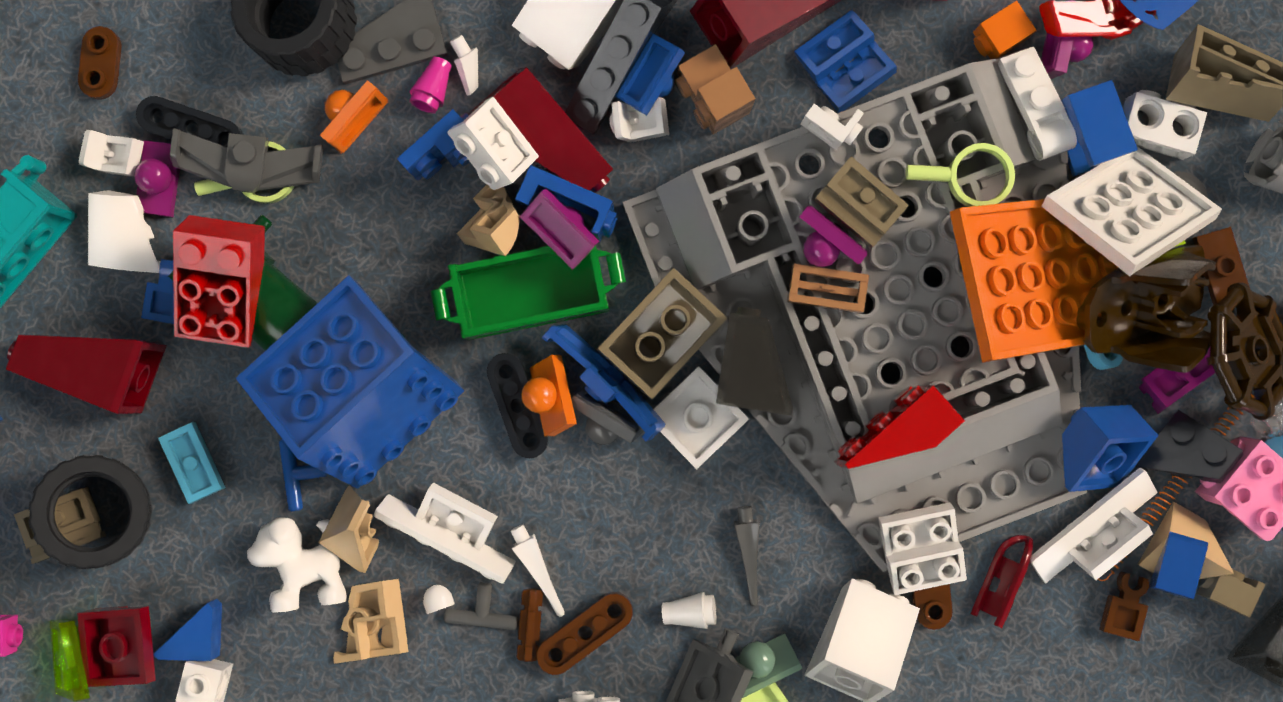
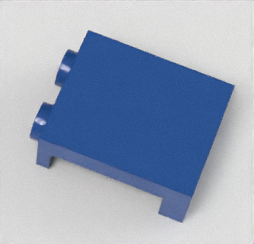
M530 165L515 198L522 210L525 211L540 192L547 188L562 204L574 207L580 212L597 219L591 233L600 242L603 236L610 238L618 220L616 218L617 213L614 212L612 200Z

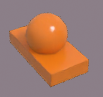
M368 80L356 94L347 90L334 91L325 101V112L331 123L320 136L338 152L344 153L388 103V99Z
M551 354L530 367L532 379L524 385L521 394V400L525 407L532 412L540 414L544 436H556L577 424L562 356Z

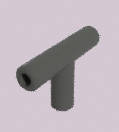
M480 582L477 587L475 611L447 608L444 614V621L450 624L515 631L517 629L518 617L489 613L492 585L491 583L485 584Z

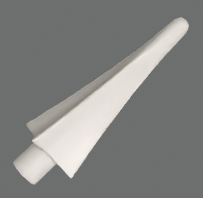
M524 524L519 525L511 530L516 541L513 544L512 550L540 586L556 615L562 617L564 609L550 580L535 534L529 536Z

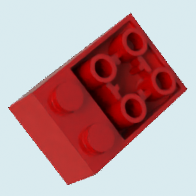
M189 215L173 230L174 337L247 348L251 346L264 266L265 226Z
M917 385L914 388L909 386L894 399V402L897 404L896 407L886 413L883 411L879 412L865 425L869 430L867 433L857 439L853 436L837 450L841 456L834 462L837 466L851 469L935 448L964 423L965 420L934 385Z

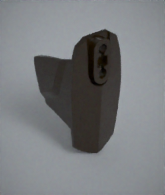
M1192 245L1170 249L1131 276L1127 275L1120 268L1115 269L1091 287L1078 310L1077 325L1080 329L1085 330V340L1083 342L1094 353H1116L1129 362L1182 373L1190 372L1205 357L1210 348L1211 333L1203 330L1205 326H1208V320L1190 315L1201 308L1204 286L1209 285V279L1204 278V272L1215 270L1216 262L1205 258L1202 246Z

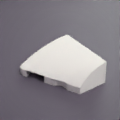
M110 190L88 193V265L126 271L159 273L160 261L156 260L149 240L154 238L151 227L144 220V209L138 195Z

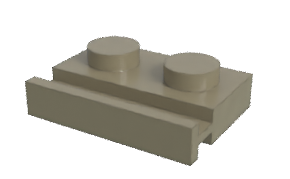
M852 156L814 199L815 202L871 249L909 206Z
M88 487L75 490L58 498L55 506V521L59 531L68 541L75 545L83 546L106 537L105 531L102 532L99 524L101 520ZM27 509L14 514L26 549L29 548L32 556V559H30L31 563L35 564L49 559L50 557L44 553V549L37 545L33 538L34 533L29 526L28 520L30 519V511Z

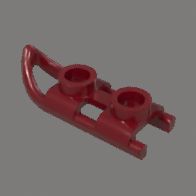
M1016 535L1006 539L999 546L970 614L977 617L980 610L997 617L994 625L1003 628L1018 589L1021 587L1028 570L1033 550V539L1030 536ZM1019 542H1025L1020 563L1003 557L1004 552L1010 546ZM994 577L1001 580L996 592L989 590Z

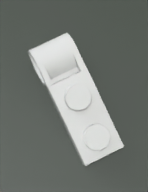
M1034 46L1001 58L998 66L1029 129L1027 139L1034 157L1041 161L1075 148L1077 137L1074 127Z

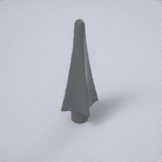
M742 506L737 508L739 521H734V527L743 559L749 602L751 606H757V557L760 522H757V519H753L752 506Z

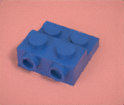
M452 109L403 152L397 160L417 181L422 177L427 180L434 176L441 169L440 161L444 157L454 168L459 163L462 166L467 165L470 161L456 149L454 141L447 132L453 126L463 122L468 117V114L465 113L460 117Z

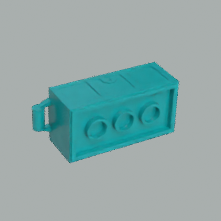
M30 155L21 157L20 163L12 170L4 169L1 173L7 180L0 188V308L77 218V214L37 181L39 175L46 171L47 166L44 161ZM25 170L30 171L28 176H25L22 173Z

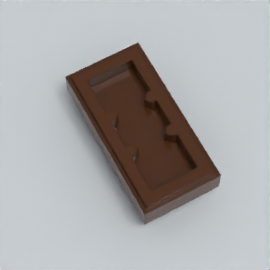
M1231 227L1192 238L1194 245L1203 247L1205 258L1216 262L1215 270L1204 272V277L1209 279L1207 287L1213 306L1218 305L1227 295V289L1230 285L1241 282L1249 286Z

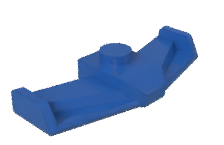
M568 325L551 326L542 336L546 342L555 341L586 368L579 378L586 384L584 388L592 398L604 403L617 400L645 432L642 436L645 442L652 440L665 427V422L631 383Z

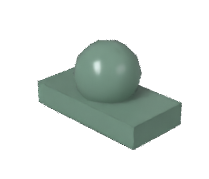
M786 634L766 643L759 641L748 643L742 648L740 656L735 658L739 664L753 671L743 698L802 669Z

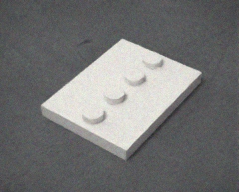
M1138 146L1137 151L1102 163L1048 194L1042 204L1045 210L1129 276L1216 220L1222 208Z

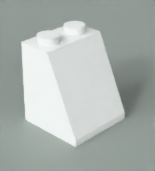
M528 0L512 26L520 32L519 37L525 43L535 48L539 46L548 53L547 58L552 64L560 69L567 68L570 70L582 63L609 29L623 0Z
M851 579L840 591L804 676L863 702H877L895 690L920 608L909 604V600L901 595H888L877 590L876 586L867 580Z

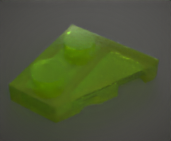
M51 620L49 622L55 694L72 701L89 699V689L80 651L78 626H75L74 620Z

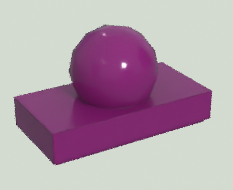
M1067 0V1H1065V2H1078V1H1075V0ZM1047 33L1041 62L1049 78L1053 79L1067 73L1069 62L1085 60L1094 47L1093 37H1057Z
M144 140L141 163L137 165L134 172L137 184L136 195L139 196L143 206V214L172 218L174 216L180 169L172 165L170 158L171 144Z
M547 188L540 192L520 216L572 270L600 242L585 227L584 217L580 211L571 206H564Z
M808 205L799 216L816 230L807 236L803 244L804 256L813 266L822 268L831 266L837 261L840 250L858 265L868 255L867 250L812 205Z

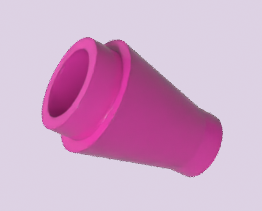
M432 57L427 68L410 89V94L412 95L410 103L414 107L432 114L436 113L439 107H443L449 72L452 68L451 63L440 57Z

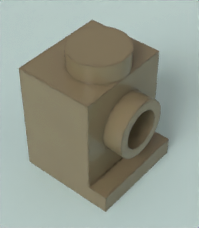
M1232 569L1234 574L1199 579L1198 586L1200 588L1197 592L1198 595L1249 618L1266 585L1260 581L1246 578L1244 574Z

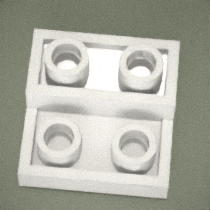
M951 502L878 517L886 564L894 595L967 580L963 547L958 540L955 508Z

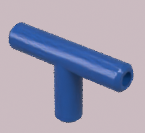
M281 439L279 441L288 510L290 512L302 510L303 502L299 481L326 477L328 474L311 465L297 466L296 456Z

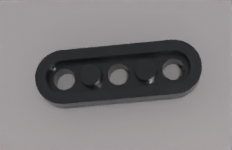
M150 96L143 99L136 109L137 122L143 129L169 140H172L174 128L187 133V126L191 122H196L198 126L197 131L191 135L221 145L220 139L224 134L244 135L242 130L229 120L158 96ZM162 111L163 119L155 123L153 121L154 113Z
M509 353L498 354L488 363L487 377L514 451L521 457L535 458L546 450L549 442L548 436H544L540 414L532 412L526 407L520 413H516L512 409V402L515 399H521L522 389L529 381L519 358ZM503 365H510L512 367L513 374L510 378L504 379L500 376L499 371ZM527 433L536 435L537 443L535 446L528 447L525 445L524 436Z

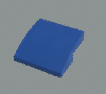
M850 10L794 51L797 59L838 113L846 110L897 73V66L874 41V33L853 10Z

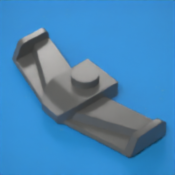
M174 128L170 158L173 167L226 185L234 191L255 193L258 190L319 183L324 146L315 145L267 152L269 140L266 137L229 133L228 146L224 147Z

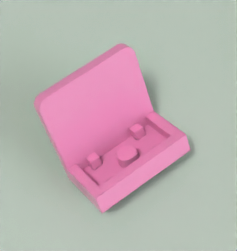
M1240 436L1231 441L1232 444L1243 450V456L1221 483L1202 481L1200 479L1201 485L1195 492L1205 501L1222 505L1262 540L1270 541L1283 527V458L1262 440Z

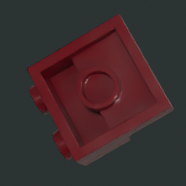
M149 606L104 607L77 613L84 687L148 684L156 681Z

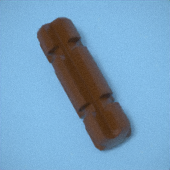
M523 589L521 593V605H524V609H520L518 640H521V644H517L516 657L524 662L537 660L539 646L535 645V643L540 639L542 611L538 610V608L543 603V592L538 589Z

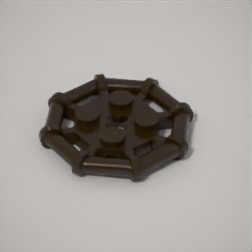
M1238 282L1230 285L1227 289V295L1218 305L1210 307L1207 318L1211 322L1210 357H1206L1207 364L1213 366L1226 394L1224 401L1227 406L1234 410L1241 409L1251 413L1254 418L1263 421L1270 419L1274 415L1275 407L1283 398V326L1275 310L1276 302L1271 296H1262L1250 290L1247 284ZM1235 307L1237 309V316L1232 312ZM1252 390L1254 392L1255 399L1250 397Z

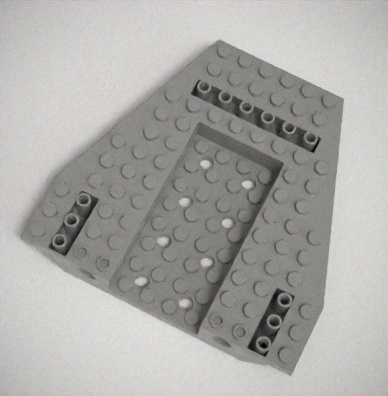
M1001 58L968 63L837 113L841 119L839 122L846 126L857 109L864 113L857 122L863 126L862 130L851 145L843 141L837 151L805 127H800L693 168L657 187L656 190L622 202L654 287L675 268L727 317V320L699 348L701 354L882 572L887 571L888 568L878 517L951 502L955 508L958 540L962 542L1087 493V490L1069 492L1066 489L1062 443L1063 432L1070 424L1072 415L1080 409L1079 392H1081L1079 346L982 363L950 217V211L967 206L960 203L953 196L948 182L906 180L905 176L907 165L949 167L954 157L966 147L977 143H988L1005 151L1015 169L1013 188L1008 196L998 204L1045 199L1048 194L1069 183L1066 171L1068 150L1041 161L1034 157L1027 139L1029 129L999 69L998 62ZM874 129L884 131L888 137L886 147L876 148L872 146L868 139L869 132ZM982 151L972 152L966 155L959 163L957 182L963 193L971 199L989 201L999 195L1004 188L1005 170L1001 162L992 154ZM809 155L817 159L819 163L817 173L807 175L800 170L799 160L803 156ZM851 156L900 198L910 199L915 205L913 216L909 218L900 216L872 249L814 201ZM808 205H812L834 224L842 226L850 237L867 250L868 255L859 265L840 250L837 261L831 266L824 268L868 274L867 295L873 301V308L870 313L860 314L787 302L792 277V265L795 263L813 266L804 256L803 244L807 236L816 230L799 217ZM927 267H935L942 274V282L936 288L930 287L924 282L923 273ZM800 274L799 280L859 289V282ZM798 289L797 295L853 303L855 298L805 289ZM956 336L964 337L969 342V352L962 358L955 356L951 351V342ZM886 363H894L900 370V378L894 384H887L881 378V369ZM917 385H934L965 420L964 423L935 448L851 469L837 466L834 462L841 456L837 450L853 436L857 439L867 433L869 430L865 425L879 412L883 411L886 413L896 407L897 404L894 402V399L909 386L914 388Z

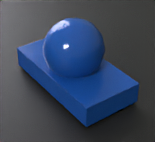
M652 34L615 97L647 116L657 98L666 97L673 90L675 85L673 72L685 52L672 43Z

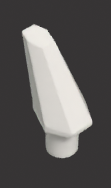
M459 35L452 39L450 43L458 56L454 63L468 96L478 88L477 47L470 49L463 35Z

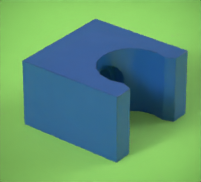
M1112 80L1070 94L1061 100L1077 137L1076 147L1068 150V166L1072 177L1086 173L1102 163L1138 150Z

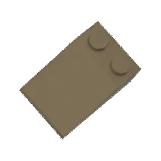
M673 268L598 347L597 352L651 401L727 320V317Z

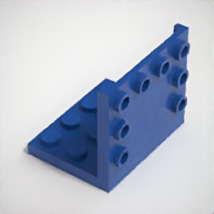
M350 275L236 377V380L297 459L357 489L371 482L377 475V471L384 464L397 458L403 452L404 446L415 436L423 434L430 427L431 421L442 411L453 407L458 397L465 391L451 376L409 344L358 282Z

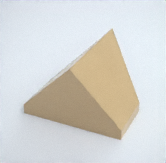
M349 485L318 543L357 571L366 573L378 548L379 539L372 538L376 533V529L370 528L373 515L367 513L370 507L369 501L362 500Z
M1175 502L1171 504L1138 562L1139 566L1153 573L1171 531L1208 542V549L1199 579L1234 574L1207 521Z

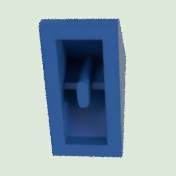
M1170 531L1151 577L1149 587L1183 598L1194 599L1208 549V542Z
M215 599L203 606L153 654L157 660L212 661L220 656L222 603Z

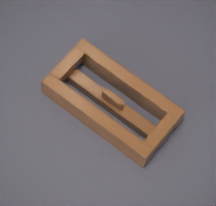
M794 263L792 265V277L787 302L863 313L869 275ZM800 274L859 282V289L799 280ZM798 289L857 297V302L850 303L797 295Z

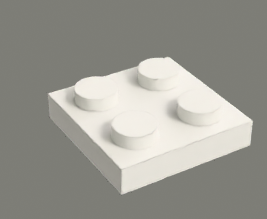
M699 366L653 409L666 424L660 432L696 470L749 420Z

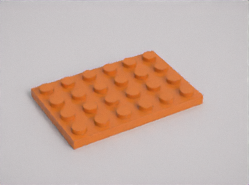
M1045 199L962 207L950 211L982 363L1086 345L1083 342L1085 340V330L1080 329L1076 321L1078 310L1091 287L1103 277L1119 268L1042 207Z

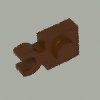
M1121 571L1117 577V587L1120 590L1119 597L1108 594L1099 630L1140 641L1148 605L1138 602L1140 597L1149 589V579L1139 576L1137 586L1131 589L1128 585L1130 574Z

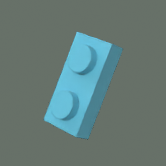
M191 422L158 438L188 504L195 503L226 488L196 422Z

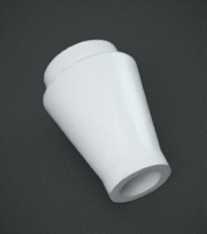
M704 592L672 602L662 603L664 625L674 624L707 629L708 625H716L717 616L714 595H705Z

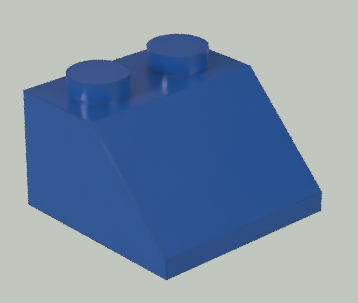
M1132 405L1081 407L1072 415L1070 424L1062 434L1066 489L1069 492L1115 488L1129 475L1159 435Z

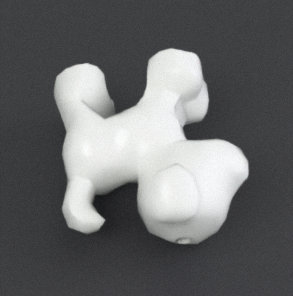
M279 517L261 526L256 541L247 550V558L256 567H277L283 584L279 590L271 592L269 598L271 612H286L298 609L300 589L319 580L325 582L318 590V598L321 605H332L346 601V591L338 573L340 558L323 545L312 549H302V534L295 521L290 518ZM330 520L318 521L316 526L322 533Z

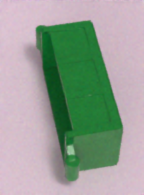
M544 246L538 249L509 254L506 257L499 255L494 256V258L460 265L450 264L448 265L450 280L438 289L430 291L436 321L446 320L459 323L462 338L470 341L610 312L606 294L618 284L625 283L626 279L620 253L612 254L607 251L597 250L595 246L580 264L572 270L549 246ZM605 256L611 285L604 286L599 258ZM447 288H452L457 311V316L450 317L445 292Z

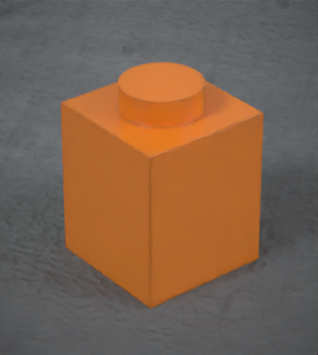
M1016 0L980 23L973 31L975 35L973 41L976 49L982 56L986 57L988 55L990 59H998L1029 39L1037 30Z

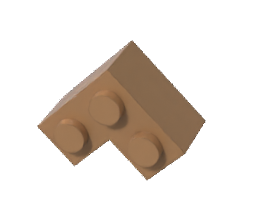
M716 44L678 65L677 74L679 77L675 79V83L685 99L691 96L696 107L693 110L694 116L703 130L709 127L712 134H715L750 114L755 97L738 68L730 69Z

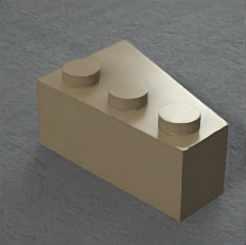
M1197 24L1174 55L1165 100L1269 122L1283 107V62Z

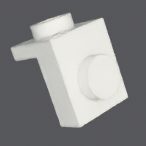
M658 97L647 116L623 102L617 101L611 104L610 127L617 139L626 142H636L669 135L665 99Z
M86 130L81 147L79 165L105 173L135 177L134 172L137 165L141 162L144 142L134 138L110 136L93 130Z

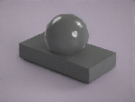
M585 388L573 396V408L588 417L585 430L588 437L594 443L606 445L614 442L618 437L632 443L644 433L643 429L617 400L607 403L599 402L592 398Z

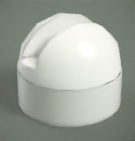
M442 585L431 586L426 590L423 597V604L427 614L455 604L451 592Z

